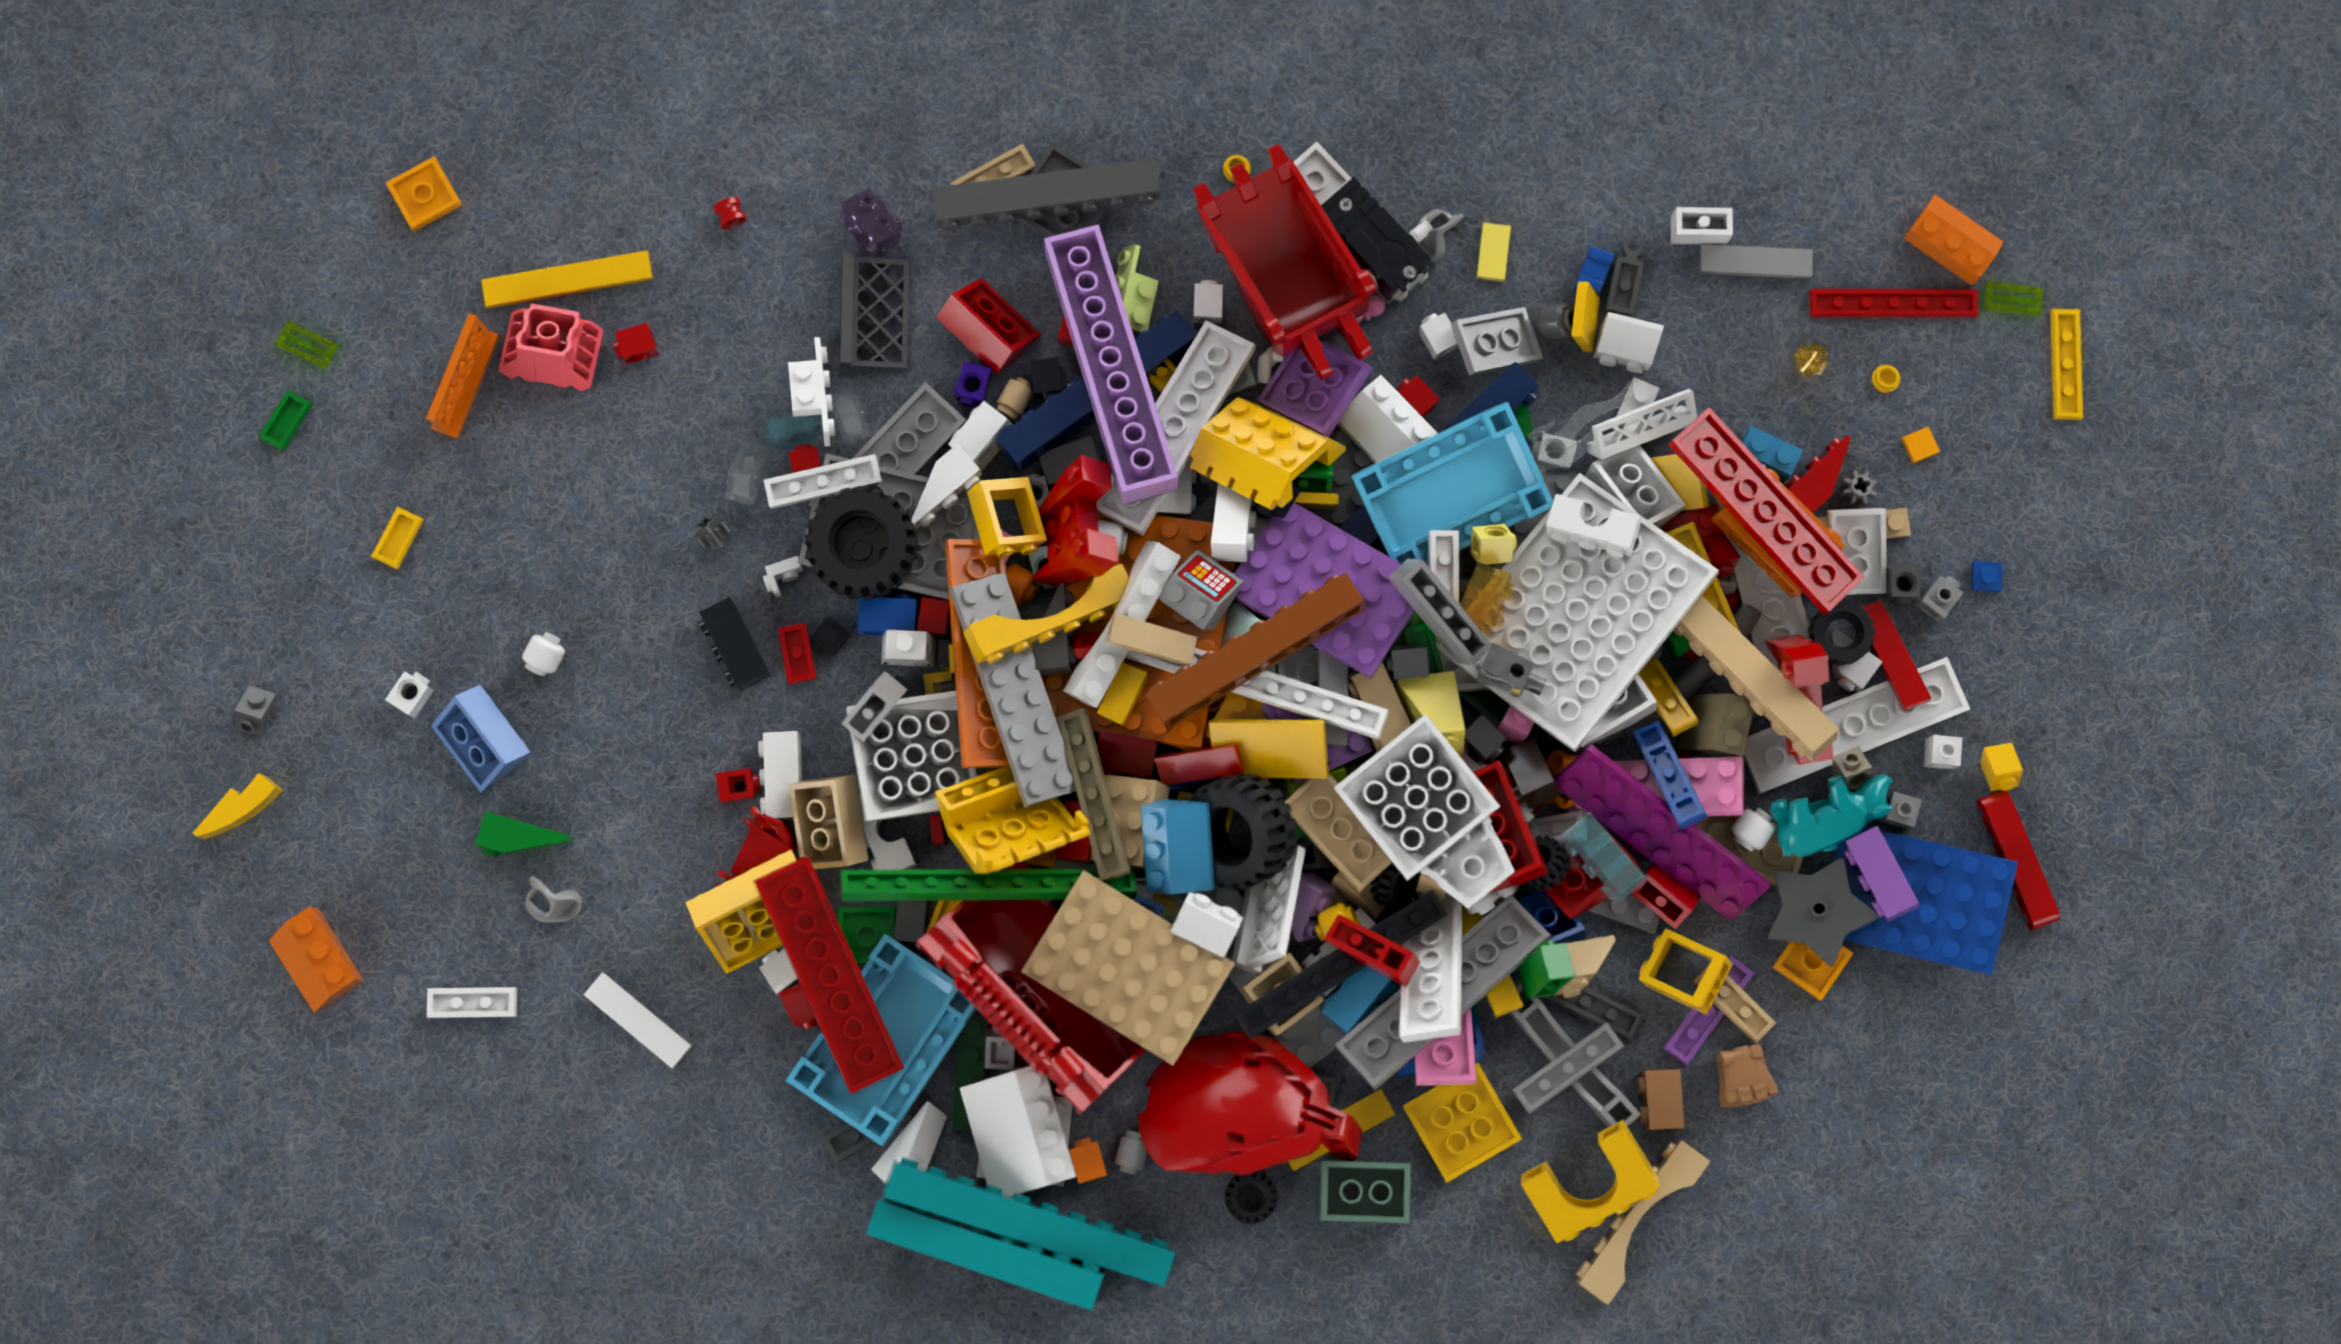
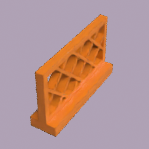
M469 313L426 417L432 423L430 427L432 430L459 439L500 337L499 334L489 331L476 315Z

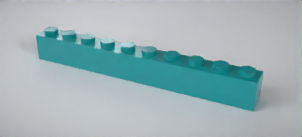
M902 1157L901 1161L893 1160L882 1192L884 1198L1165 1286L1175 1256V1252L1172 1248H1169L1170 1243L1153 1237L1152 1242L1141 1239V1233L1130 1229H1125V1232L1122 1233L1113 1230L1115 1225L1102 1220H1098L1097 1224L1086 1221L1087 1216L1078 1212L1070 1211L1069 1215L1058 1212L1059 1207L1046 1202H1042L1041 1206L1030 1203L1031 1198L1018 1193H1014V1196L1010 1197L1002 1194L1003 1189L990 1184H986V1187L982 1188L974 1185L975 1180L962 1175H958L957 1179L947 1177V1171L934 1166H930L929 1170L919 1168V1162L906 1157Z

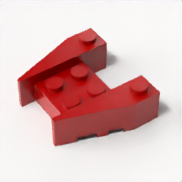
M1083 455L1079 456L1064 470L1039 507V515L1044 532L1047 535V559L1049 562L1031 576L1032 581L1057 588L1060 583H1064L1067 587L1077 580L1083 582L1088 580L1090 576H1102L1118 563L1116 537L1101 533L1098 530L1096 502L1112 489L1109 463Z
M1799 634L1765 640V645L1776 659L1778 670L1783 674L1784 678L1790 680L1794 688L1797 687L1823 713L1821 683L1829 682L1828 655L1818 642H1812L1811 639H1804V636ZM1784 735L1788 754L1793 755L1799 765L1833 759V744L1811 761L1806 755L1804 757L1800 756L1793 749L1792 742Z

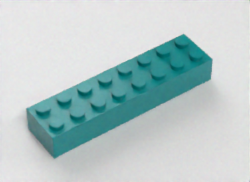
M883 1196L877 1200L866 1233L884 1241L1089 1310L1093 1309L1105 1270L1100 1269L1098 1265L1085 1261L1082 1263L1072 1259L1070 1256L1057 1252L1053 1253L1044 1250V1248L1029 1243L1026 1244L1001 1234L884 1198Z

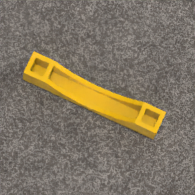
M1121 563L1109 569L1104 575L1093 577L1083 596L1071 607L1056 615L1042 619L1020 620L994 614L969 624L963 635L977 664L985 661L988 664L995 663L1004 658L1003 654L1013 650L1014 654L1022 652L1030 647L1029 643L1036 640L1039 643H1044L1054 638V633L1061 630H1064L1065 633L1071 632L1081 626L1080 623L1089 619L1090 623L1105 617V612L1113 609L1115 611L1125 591L1129 577Z

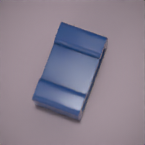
M1591 246L1574 290H1577V283L1589 282L1596 294L1599 295L1614 254Z

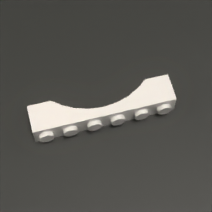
M1146 541L1133 564L1127 586L1114 614L1145 622L1181 556L1159 542ZM1112 617L1094 646L1077 665L1063 692L1082 703L1095 708L1098 707L1129 649L1106 643Z

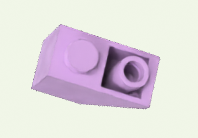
M1313 871L1301 873L1291 925L1294 939L1298 942L1318 937L1315 930V925L1318 924V914L1333 905V898L1337 891L1336 888Z

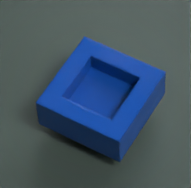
M1972 562L1971 590L2002 591L2003 563Z

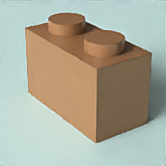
M1680 1069L1641 1071V1077H1637L1638 1095H1643L1644 1106L1639 1107V1113L1641 1114L1639 1116L1640 1124H1645V1130L1685 1128Z

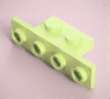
M1133 244L1123 247L1117 258L1118 269L1115 278L1132 332L1139 334L1143 330L1148 331L1158 281L1135 272L1140 246Z

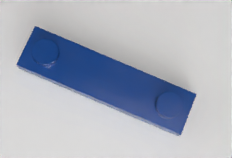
M1657 720L1633 731L1634 738L1680 830L1708 818L1660 721Z

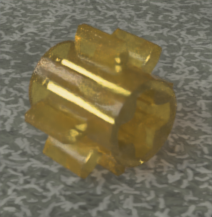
M1811 342L1808 347L1803 343L1793 356V359L1797 360L1794 366L1798 372L1806 377H1812L1814 373L1821 376L1830 361L1825 359L1828 356V352L1824 347L1815 342Z

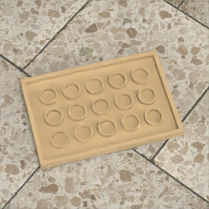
M1083 870L1021 972L1174 1065L1235 963L1226 957L1223 958L1170 932L1173 927L1172 924Z

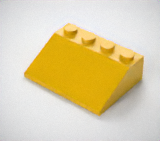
M792 850L780 854L686 902L697 931L726 974L782 946L753 880L797 860Z

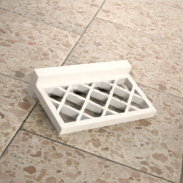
M1297 846L1292 848L1294 853L1291 860L1287 861L1286 867L1277 873L1276 876L1245 889L1240 915L1243 918L1237 931L1232 962L1235 963V967L1256 975L1261 973L1262 965L1286 956L1306 850L1303 847Z

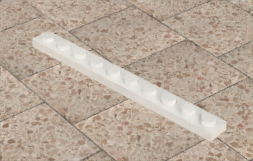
M1195 648L1190 667L1199 662L1200 657L1207 653V651ZM1129 650L1125 656L1127 659L1174 674L1185 666L1133 650ZM1264 671L1232 691L1233 693L1316 720H1325V723L1378 740L1389 714L1387 709L1269 671Z

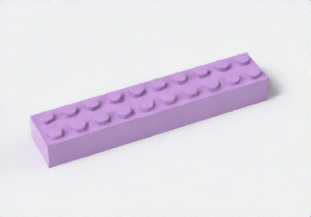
M1099 224L1044 238L1045 255L1122 505L1178 490L1177 472Z

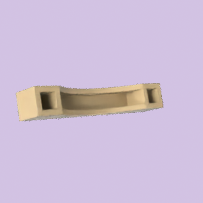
M1677 1140L1675 1144L1672 1141L1669 1142L1661 1153V1156L1664 1157L1663 1161L1658 1167L1652 1166L1660 1183V1189L1657 1190V1193L1648 1200L1640 1199L1632 1203L1624 1215L1622 1213L1618 1214L1610 1225L1613 1231L1606 1239L1602 1236L1593 1248V1251L1596 1252L1590 1262L1585 1260L1576 1272V1275L1579 1276L1576 1283L1606 1305H1609L1625 1282L1626 1251L1632 1232L1641 1217L1664 1196L1678 1189L1693 1186L1711 1162L1683 1140Z

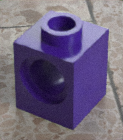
M966 361L963 362L955 390V397L960 400L959 403L961 405L976 408V405H980L985 401L992 377L991 368ZM971 381H976L980 384V388L976 392H969L965 389L966 385Z

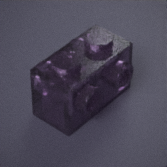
M870 188L842 202L839 218L871 258L899 244L903 230L900 221L890 214L883 200L878 195H875Z

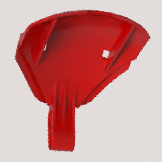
M1243 1032L1196 1036L1189 1040L1187 1046L1185 1045L1174 1065L1163 1060L1152 1072L1144 1086L1151 1087L1146 1111L1138 1114L1139 1132L1147 1152L1165 1171L1218 1174L1225 1171L1248 1175L1281 1163L1309 1156L1318 1150L1321 1143L1337 1159L1355 1161L1358 1158L1363 1131L1354 1117L1329 1106L1330 1097L1324 1083L1297 1056L1272 1037L1256 1035L1249 1039L1246 1033ZM1229 1135L1243 1136L1244 1144L1229 1141Z

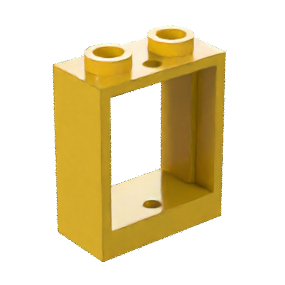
M1029 477L982 480L967 491L985 556L997 554L998 558H1002L1021 552V555H1030L1037 552L1038 547L1047 541ZM994 500H1015L1024 536L1003 537L993 504Z
M1665 928L1662 935H1658L1653 944L1654 951L1649 960L1642 964L1639 980L1646 987L1707 1015L1733 963L1727 956ZM1673 943L1712 960L1693 996L1655 979Z

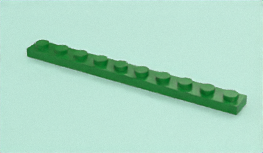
M973 869L841 870L840 877L842 901L1062 900L1067 898L1083 870L1100 880L1097 869H1000L975 874ZM1130 869V874L1104 882L1130 899H1135L1137 887L1134 869Z

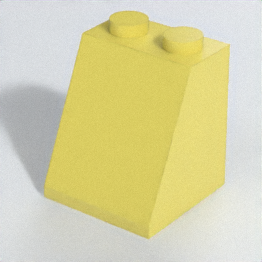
M1455 672L1433 673L1427 677L1397 679L1396 693L1411 725L1426 714L1463 760L1465 726Z

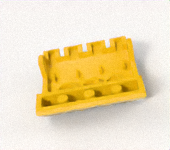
M1237 397L1201 428L1189 455L1193 458L1190 469L1205 477L1210 476L1211 480L1227 488L1232 487L1233 491L1251 500L1254 499L1256 503L1273 510L1276 505L1283 508L1293 499L1292 481L1310 464L1317 460L1329 466L1346 451V446L1256 402Z
M1002 767L935 792V798L947 834L975 874L1000 870L1013 865L1015 862H1021L1039 855L1041 852H1047L1065 845L1067 842H1073L1091 834L1089 821L1081 810L1075 812L1074 820L1058 798L1024 808L1011 767Z

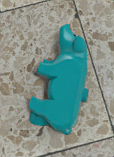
M1880 774L1864 782L1855 792H1850L1845 785L1843 775H1837L1828 779L1829 799L1818 800L1809 805L1807 797L1796 799L1790 802L1789 809L1785 799H1778L1772 802L1770 808L1771 816L1777 824V841L1783 849L1784 855L1787 857L1791 855L1801 857L1820 851H1833L1839 847L1838 843L1858 835L1874 819L1886 816L1893 810L1890 805L1886 804L1888 788L1894 780L1884 774Z

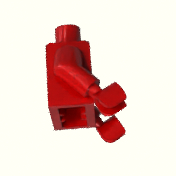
M751 807L750 811L755 817L752 819L743 817L747 826L751 829L730 871L733 875L730 876L724 870H719L717 875L721 878H726L724 881L726 882L789 850H792L794 853L797 845L793 842V837L783 821L766 814L761 815L757 807ZM714 883V885H715L716 887L719 886V885H721V884H723V883Z

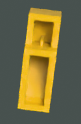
M258 773L242 793L230 788L195 829L193 834L196 837L207 839L234 829L270 805L283 789L267 776Z

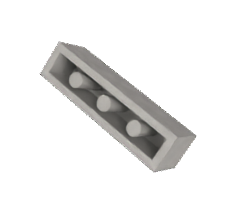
M1408 558L1388 577L1458 663L1474 665L1490 649L1492 643L1422 559Z

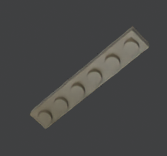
M1081 708L1059 716L1057 720L1082 813L1089 821L1091 833L1089 834V840L1100 881L1107 882L1130 874L1131 871L1088 712L1086 709Z

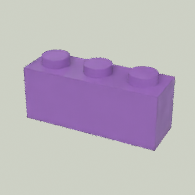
M1878 826L1846 841L1848 849L1844 853L1851 866L1857 864L1862 874L1857 878L1865 892L1869 890L1872 892L1875 901L1871 902L1879 918L1884 916L1888 923L1919 908V902Z

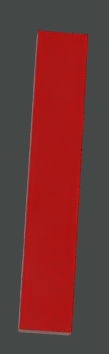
M1810 289V318H1977L1979 316L1978 290Z

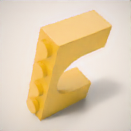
M1624 1120L1597 1133L1598 1144L1616 1173L1613 1186L1603 1196L1585 1200L1570 1195L1563 1189L1547 1161L1521 1174V1186L1556 1243L1562 1240H1573L1580 1234L1581 1230L1589 1226L1591 1228L1599 1226L1606 1220V1217L1615 1212L1616 1214H1621L1627 1211L1632 1203L1640 1199L1648 1200L1660 1189L1658 1176Z

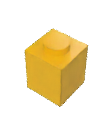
M2006 743L1984 747L1980 763L1990 790L2007 791L2014 787H2019L2023 769L2013 744Z

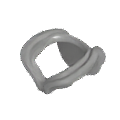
M1435 209L1420 219L1418 225H1421L1425 220L1430 223L1438 215H1441L1448 221L1446 224L1432 229L1418 243L1430 256L1431 262H1437L1444 257L1446 247L1443 234L1453 226L1458 229L1461 221L1464 219L1463 214L1459 213L1451 216L1446 211Z
M535 876L529 878L532 888L526 896L525 907L536 920L557 923L571 920L579 914L582 909L583 900L577 891L565 890L553 894L543 884V880L537 879ZM538 890L544 894L550 904V910L547 913L541 911L531 902V899Z

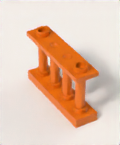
M1767 468V471L1840 550H1843L1845 545L1841 542L1840 535L1835 530L1827 528L1779 481V476L1773 470ZM1725 507L1718 510L1710 518L1791 598L1802 593L1800 588Z

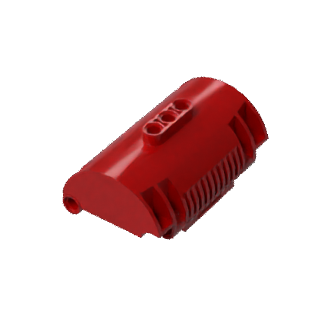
M1023 860L1002 869L1032 868ZM962 900L941 918L929 932L920 938L916 946L920 950L923 949L936 962V967L939 970L945 968L955 979L953 985L1042 1077L1045 1074L1058 1085L1055 1090L1059 1094L1062 1093L1077 1109L1076 1112L1079 1115L1082 1114L1147 1049L1021 972L1058 912L1048 900Z

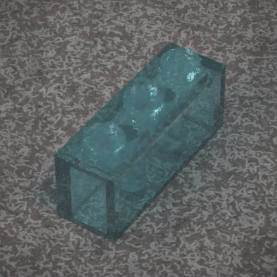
M1590 812L1562 835L1566 840L1562 843L1564 848L1572 857L1576 854L1579 855L1585 862L1581 866L1592 880L1596 876L1604 884L1600 889L1611 902L1616 899L1621 903L1648 880Z

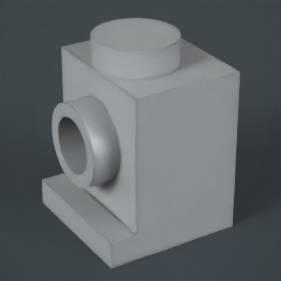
M1939 576L1917 602L1916 606L1934 620L1940 622L1948 615V612L1962 596L1963 592L1959 590L1961 585L1950 576L1945 578ZM1941 590L1948 595V599L1945 600L1940 597Z

